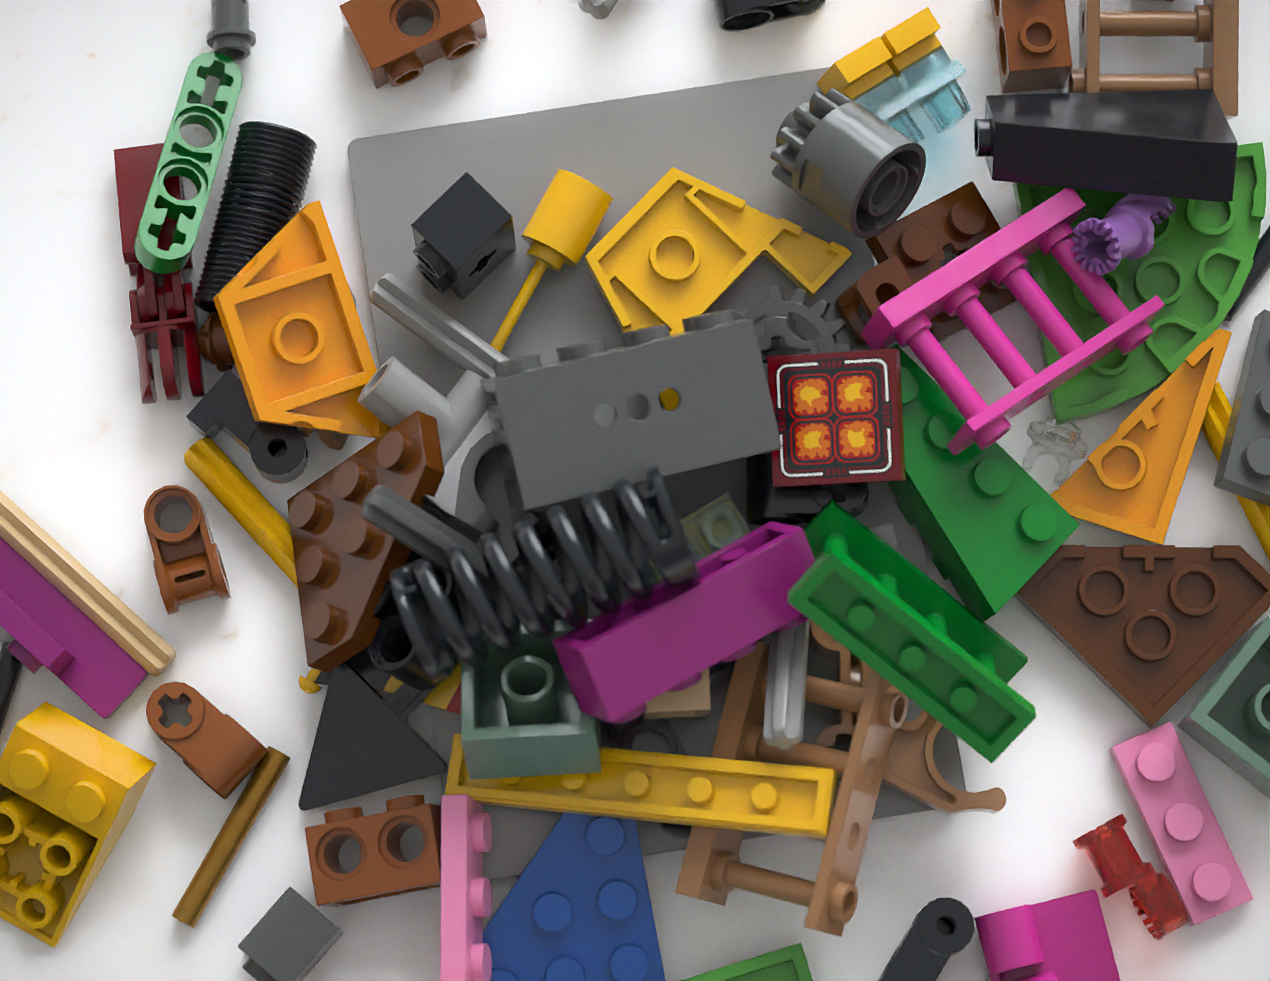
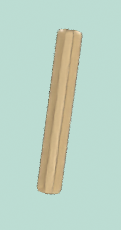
M0 490V537L137 661L151 676L157 677L172 664L177 655L173 647Z

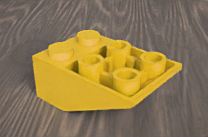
M46 701L15 725L0 758V918L55 948L133 816L157 763Z

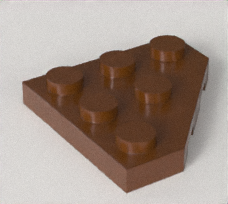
M417 410L287 500L308 667L327 673L371 645L381 623V619L373 616V613L387 580H390V571L405 566L412 549L364 520L360 515L362 510L361 504L365 496L376 485L386 486L417 507L420 506L424 494L435 497L445 474L437 419Z
M1061 545L1014 596L1144 724L1151 728L1270 608V574L1240 545H1214L1213 547H1175V545L1085 547V545Z

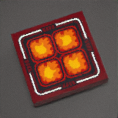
M899 349L767 357L768 388L782 448L771 451L773 487L906 481Z

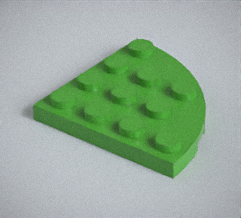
M1263 142L1237 145L1233 201L1216 202L1170 197L1177 209L1167 219L1160 215L1159 218L1162 222L1159 225L1154 220L1152 221L1155 229L1153 235L1154 246L1150 252L1136 260L1123 258L1115 270L1102 275L1130 312L1156 295L1159 296L1165 306L1149 323L1154 333L1144 343L1126 355H1123L1116 348L1049 393L1054 426L1099 415L1146 394L1168 379L1185 361V358L1202 341H1205L1218 329L1238 298L1254 262L1253 257L1259 241L1261 222L1266 208V165ZM1013 182L1018 218L1067 187ZM1073 188L1086 206L1070 226L1074 229L1078 226V223L1089 218L1104 219L1109 210L1129 193ZM1039 249L1026 257L1028 273L1083 343L1109 327L1052 254L1045 256ZM1037 326L1044 369H1046L1062 357Z

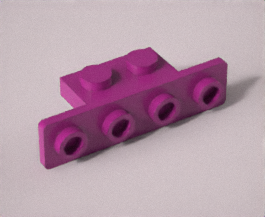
M0 537V626L14 638L6 649L33 674L44 665L103 719L110 718L146 680L148 676L147 671Z

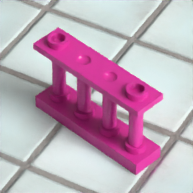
M1067 187L878 307L860 333L872 350L885 349L896 341L901 348L909 346L965 418L966 422L947 445L954 456L976 443L980 450L991 446L1012 428L1008 420L1116 348L1123 355H1126L1144 343L1154 333L1149 323L1165 306L1158 295L1130 312L1102 276H1098L1096 271L1091 273L1088 272L1089 269L1083 270L1080 267L1082 262L1075 261L1074 257L1078 255L1076 251L1071 252V247L1075 243L1072 242L1071 237L1074 233L1070 225L1086 204L1073 188ZM1039 249L1045 256L1052 254L1109 327L1083 343L1025 269L1028 264L1026 257ZM992 279L997 286L1006 285L1062 357L1037 375L977 299L981 294L978 288ZM944 310L950 317L957 314L1014 388V390L990 406L985 403L929 330L933 325L930 319Z

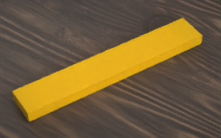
M454 733L445 795L467 794L483 805L826 839L834 811L838 773L834 769L601 747V772L469 780L461 743V734Z

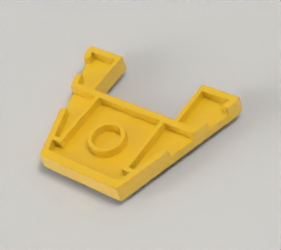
M672 167L585 256L584 262L623 333L655 325L668 324L671 335L684 332L682 319L705 314L762 255L768 258L796 286L808 290V297L812 299L850 260L852 253L840 244L833 241L830 244L802 231L803 227L784 218L780 220L746 205L745 200ZM671 388L663 390L658 398L666 411L674 410L679 403L677 392Z

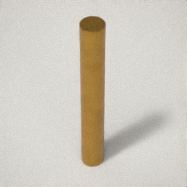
M271 746L267 747L269 752L258 763L171 915L192 928L197 924L291 759Z

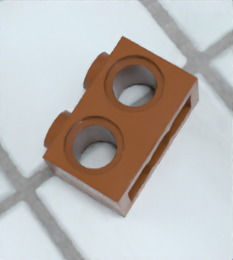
M991 0L1001 93L1063 88L1072 68L1065 0Z
M422 794L409 795L385 801L387 812L363 816L362 807L336 809L323 813L325 824L305 827L316 906L340 907L440 888L441 806L430 803L425 804V798ZM417 826L423 834L424 847L416 859L408 861L401 853L400 840L408 828ZM354 838L361 848V860L353 871L346 873L339 863V850L345 841Z

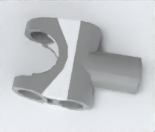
M392 356L373 374L364 386L357 401L390 428L417 410L437 419L445 474L435 497L424 494L421 502L435 512L479 536L488 532L495 533L500 527V523L485 510L487 505L478 496L474 484L475 469L480 458L493 447L505 446V444L494 442L492 430L501 428L499 418H489L486 405L495 403L493 392H483L480 379L484 378L472 371L466 370L445 398Z

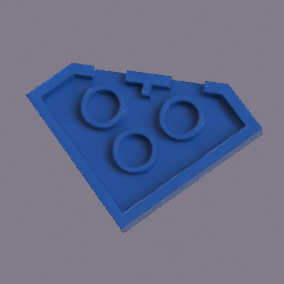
M561 813L550 833L522 870L483 929V943L489 945L492 956L490 981H666L636 820Z

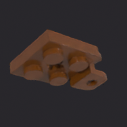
M973 181L895 221L882 233L865 240L878 265L872 267L859 277L854 284L839 295L835 302V309L841 319L845 320L846 327L857 344L868 345L860 335L867 322H864L858 315L857 308L859 303H861L871 319L878 307L941 268L939 263L945 258L944 251H950L952 254L960 256L1001 230L1000 225ZM993 279L978 288L981 294L977 299L990 316L1017 302V299L1005 284L997 286ZM945 310L930 319L933 325L929 330L939 343L967 329L957 314L950 317Z

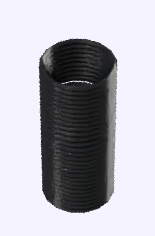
M246 121L238 126L240 130L235 138L237 142L234 143L235 148L232 150L234 154L231 155L232 160L229 161L231 166L228 167L229 172L226 173L225 187L222 188L224 193L220 195L222 201L219 202L220 208L217 209L218 214L215 215L217 220L214 221L215 226L212 227L214 232L211 233L212 238L209 239L211 244L207 245L209 250L206 251L207 256L204 257L206 262L203 263L204 268L201 269L203 274L200 275L201 280L198 281L200 286L197 287L198 292L195 293L197 298L193 299L200 309L210 314L218 312L213 298L291 220L290 218H293L300 211L299 208L303 207L301 201L304 200V191L307 190L306 185L308 184L307 179L310 178L309 173L312 172L310 167L313 166V155L316 154L315 149H317L316 142L308 135L283 125L263 121Z

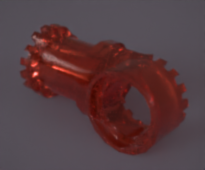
M1122 813L1072 842L1077 850L1084 849L1103 882L1100 888L1103 897L1106 898L1126 887L1130 899L1134 900L1132 902L1133 906L1139 909L1137 911L1138 916L1146 915L1147 918L1142 920L1144 926L1151 923L1152 926L1147 928V930L1158 941L1189 924V917L1179 895L1167 877L1161 872L1156 873L1151 862H1143L1124 829L1127 820Z

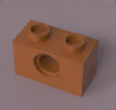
M350 0L339 5L343 24L376 89L388 83L392 87L407 84L424 72L423 66L444 56L448 60L461 58L474 51L480 45V39L487 36L485 15L477 0ZM414 16L425 17L433 23L431 29L421 36H409L400 30L402 24Z

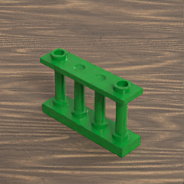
M831 499L803 529L815 563L788 591V602L992 764L1037 717L1035 706L1007 685L1028 662V656Z

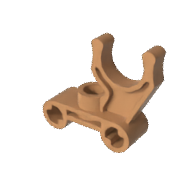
M810 620L809 643L821 656L837 660V682L866 688L871 667L842 644L833 641L832 636ZM838 709V724L832 725L821 732L815 745L833 749L837 740L846 741L851 744L859 714ZM922 710L914 721L904 720L902 725L895 729L882 783L946 815L973 811L996 814L1005 807L1006 794L999 787L974 793L958 790L943 779L936 769L932 752L935 736L944 725L925 710ZM838 777L836 788H840L842 778Z

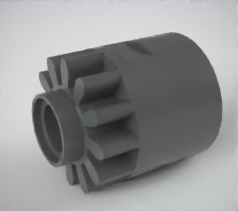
M835 88L829 89L825 96L816 91L811 96L810 102H804L796 106L786 116L776 136L777 148L770 156L771 159L778 163L772 170V176L795 191L798 196L862 239L872 238L882 233L904 213L920 187L926 167V154L921 145Z

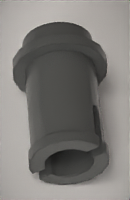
M211 0L212 31L206 36L207 45L213 49V52L222 53L234 61L249 57L251 47L256 44V34L250 30L249 1Z

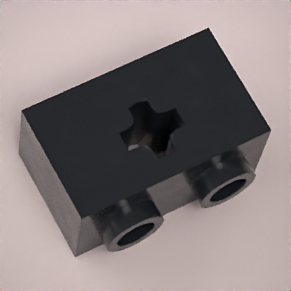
M468 172L463 174L411 224L416 245L413 253L420 261L416 266L418 271L437 291L443 294L450 288L461 300L465 299L516 249L513 216Z

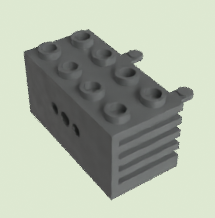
M731 309L714 311L682 319L684 332L670 335L668 324L655 325L619 334L622 346L606 350L604 339L557 348L559 361L542 365L539 354L494 363L496 376L480 379L483 392H493L495 403L486 405L489 418H499L501 428L492 430L494 442L505 444L507 453L498 455L500 467L511 470L513 476L512 479L504 480L509 506L528 510L581 497L588 492L598 493L611 490L615 482L621 479L629 480L632 484L647 481L648 470L654 466H658L662 477L782 448L753 319L733 320ZM667 388L675 390L679 396L678 406L671 411H666L660 407L658 400L660 393ZM634 394L643 396L649 405L647 415L640 420L630 419L625 412L626 400ZM601 404L610 405L615 412L614 421L608 426H601L594 419L595 409Z

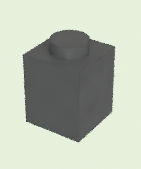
M289 886L237 946L249 956V959L243 964L242 968L256 981H303L344 932Z

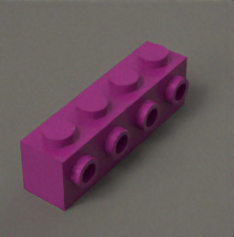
M770 521L697 561L701 578L679 587H673L665 580H662L655 584L654 594L651 598L639 601L631 597L621 603L618 611L610 614L602 613L553 640L552 643L580 711L610 723H622L632 720L647 709L646 702L664 692H677L687 689L699 682L702 678L701 672L719 661H733L742 658L755 650L757 647L755 641L773 631L789 630L806 622L809 618L788 602V591L815 563L803 528Z

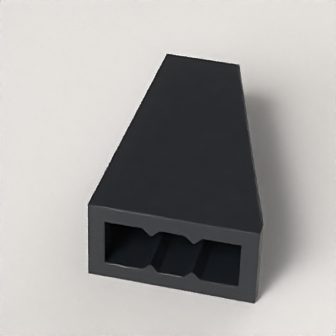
M1213 89L986 95L985 119H975L974 122L976 157H985L991 179L994 181L1216 202L1233 201L1238 142Z

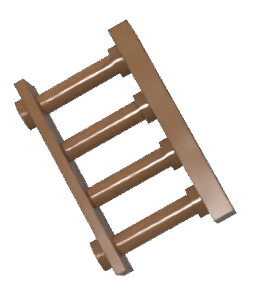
M1079 0V68H1071L1068 77V93L1213 89L1226 119L1238 116L1239 0H1203V5H1195L1194 11H1100V0ZM1193 36L1195 43H1203V68H1195L1194 74H1100V37Z
M755 641L757 647L754 651L742 658L736 659L710 758L766 763L769 760L785 765L834 769L838 773V777L842 778L827 838L805 837L825 843L816 881L742 863L738 855L745 831L692 826L675 893L723 906L726 904L728 893L734 888L809 907L804 927L842 937L844 925L851 920L857 907L858 890L855 882L894 731L902 725L905 719L908 697L872 668L870 669L866 688L807 675L805 702L859 714L849 752H844L801 741L795 744L792 750L781 751L778 747L768 746L763 739L769 644Z

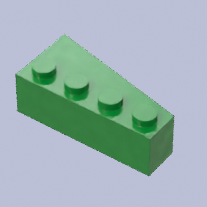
M895 343L890 349L896 348L900 350L906 481H889L888 483L900 502L897 506L909 525L914 523L933 553L934 557L931 560L943 579L950 580L965 607L980 619L986 621L1002 609L1080 524L997 442L984 450H980L976 443L954 456L947 445L966 422L965 418L941 387Z

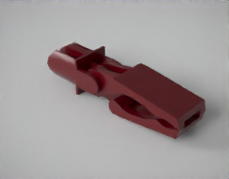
M164 143L113 149L123 258L125 265L129 267L130 276H136L137 289L129 290L132 322L130 329L136 343L142 404H153L157 401L152 349H159L162 381L168 401L182 399L177 348L185 346L187 373L192 397L205 396L201 353L198 347L197 305L193 300L196 298L193 282L185 283L183 270L194 268L192 252L184 267L177 272L163 274L164 286H158L156 273L145 268L137 260L134 252V239ZM172 176L164 181L165 190L170 196L178 200H186L183 176ZM165 217L160 235L157 238V248L169 251L178 220Z

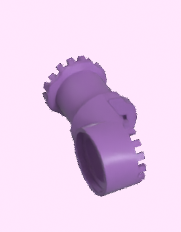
M1127 194L1109 210L1104 219L1089 218L1078 223V226L1073 229L1072 232L1075 235L1071 238L1075 245L1071 247V252L1076 251L1078 255L1074 257L1075 261L1082 262L1080 267L1083 270L1089 269L1088 272L1091 273L1096 271L1098 276H1102L1115 270L1123 258L1136 260L1148 254L1154 246L1153 235L1155 229L1152 221L1154 220L1159 225L1162 222L1159 216L1162 215L1164 219H1167L1175 212L1177 207L1170 197Z

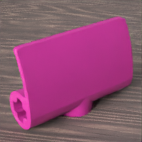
M1093 889L974 918L990 981H1121L1098 894Z

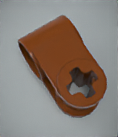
M178 485L163 486L155 490L146 501L143 510L144 522L155 559L153 564L157 583L168 615L178 613L180 605L217 595L221 600L231 598L223 560L219 548L214 542L208 516L202 503L191 491ZM174 502L189 504L192 509L190 524L178 533L163 531L160 526L162 511Z
M173 681L162 684L152 692L147 701L146 716L148 724L159 739L183 759V764L224 800L230 796L269 752L236 720L226 713L223 714L195 688L186 683ZM186 700L191 702L187 711L192 720L187 726L183 727L175 722L168 728L164 727L168 718L163 708L168 702L171 701L177 706L184 704Z

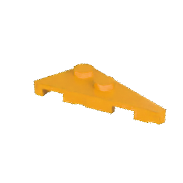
M1219 328L1205 341H1202L1185 358V361L1158 389H1155L1119 425V428L1104 443L1100 444L1086 458L1087 460L1050 496L1075 519L1156 545H1163L1232 332Z

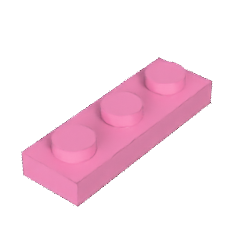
M1171 721L1109 749L1111 756L1190 926L1197 925L1253 900L1254 898Z
M467 794L441 795L440 981H490L492 974L491 950L487 943H483V917H489L492 910L491 884L487 877L483 878V852L491 850L492 822L489 813L483 812V805Z

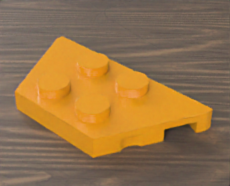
M318 200L309 203L213 299L255 421L376 439L391 428L357 400L364 386L377 369L321 202Z

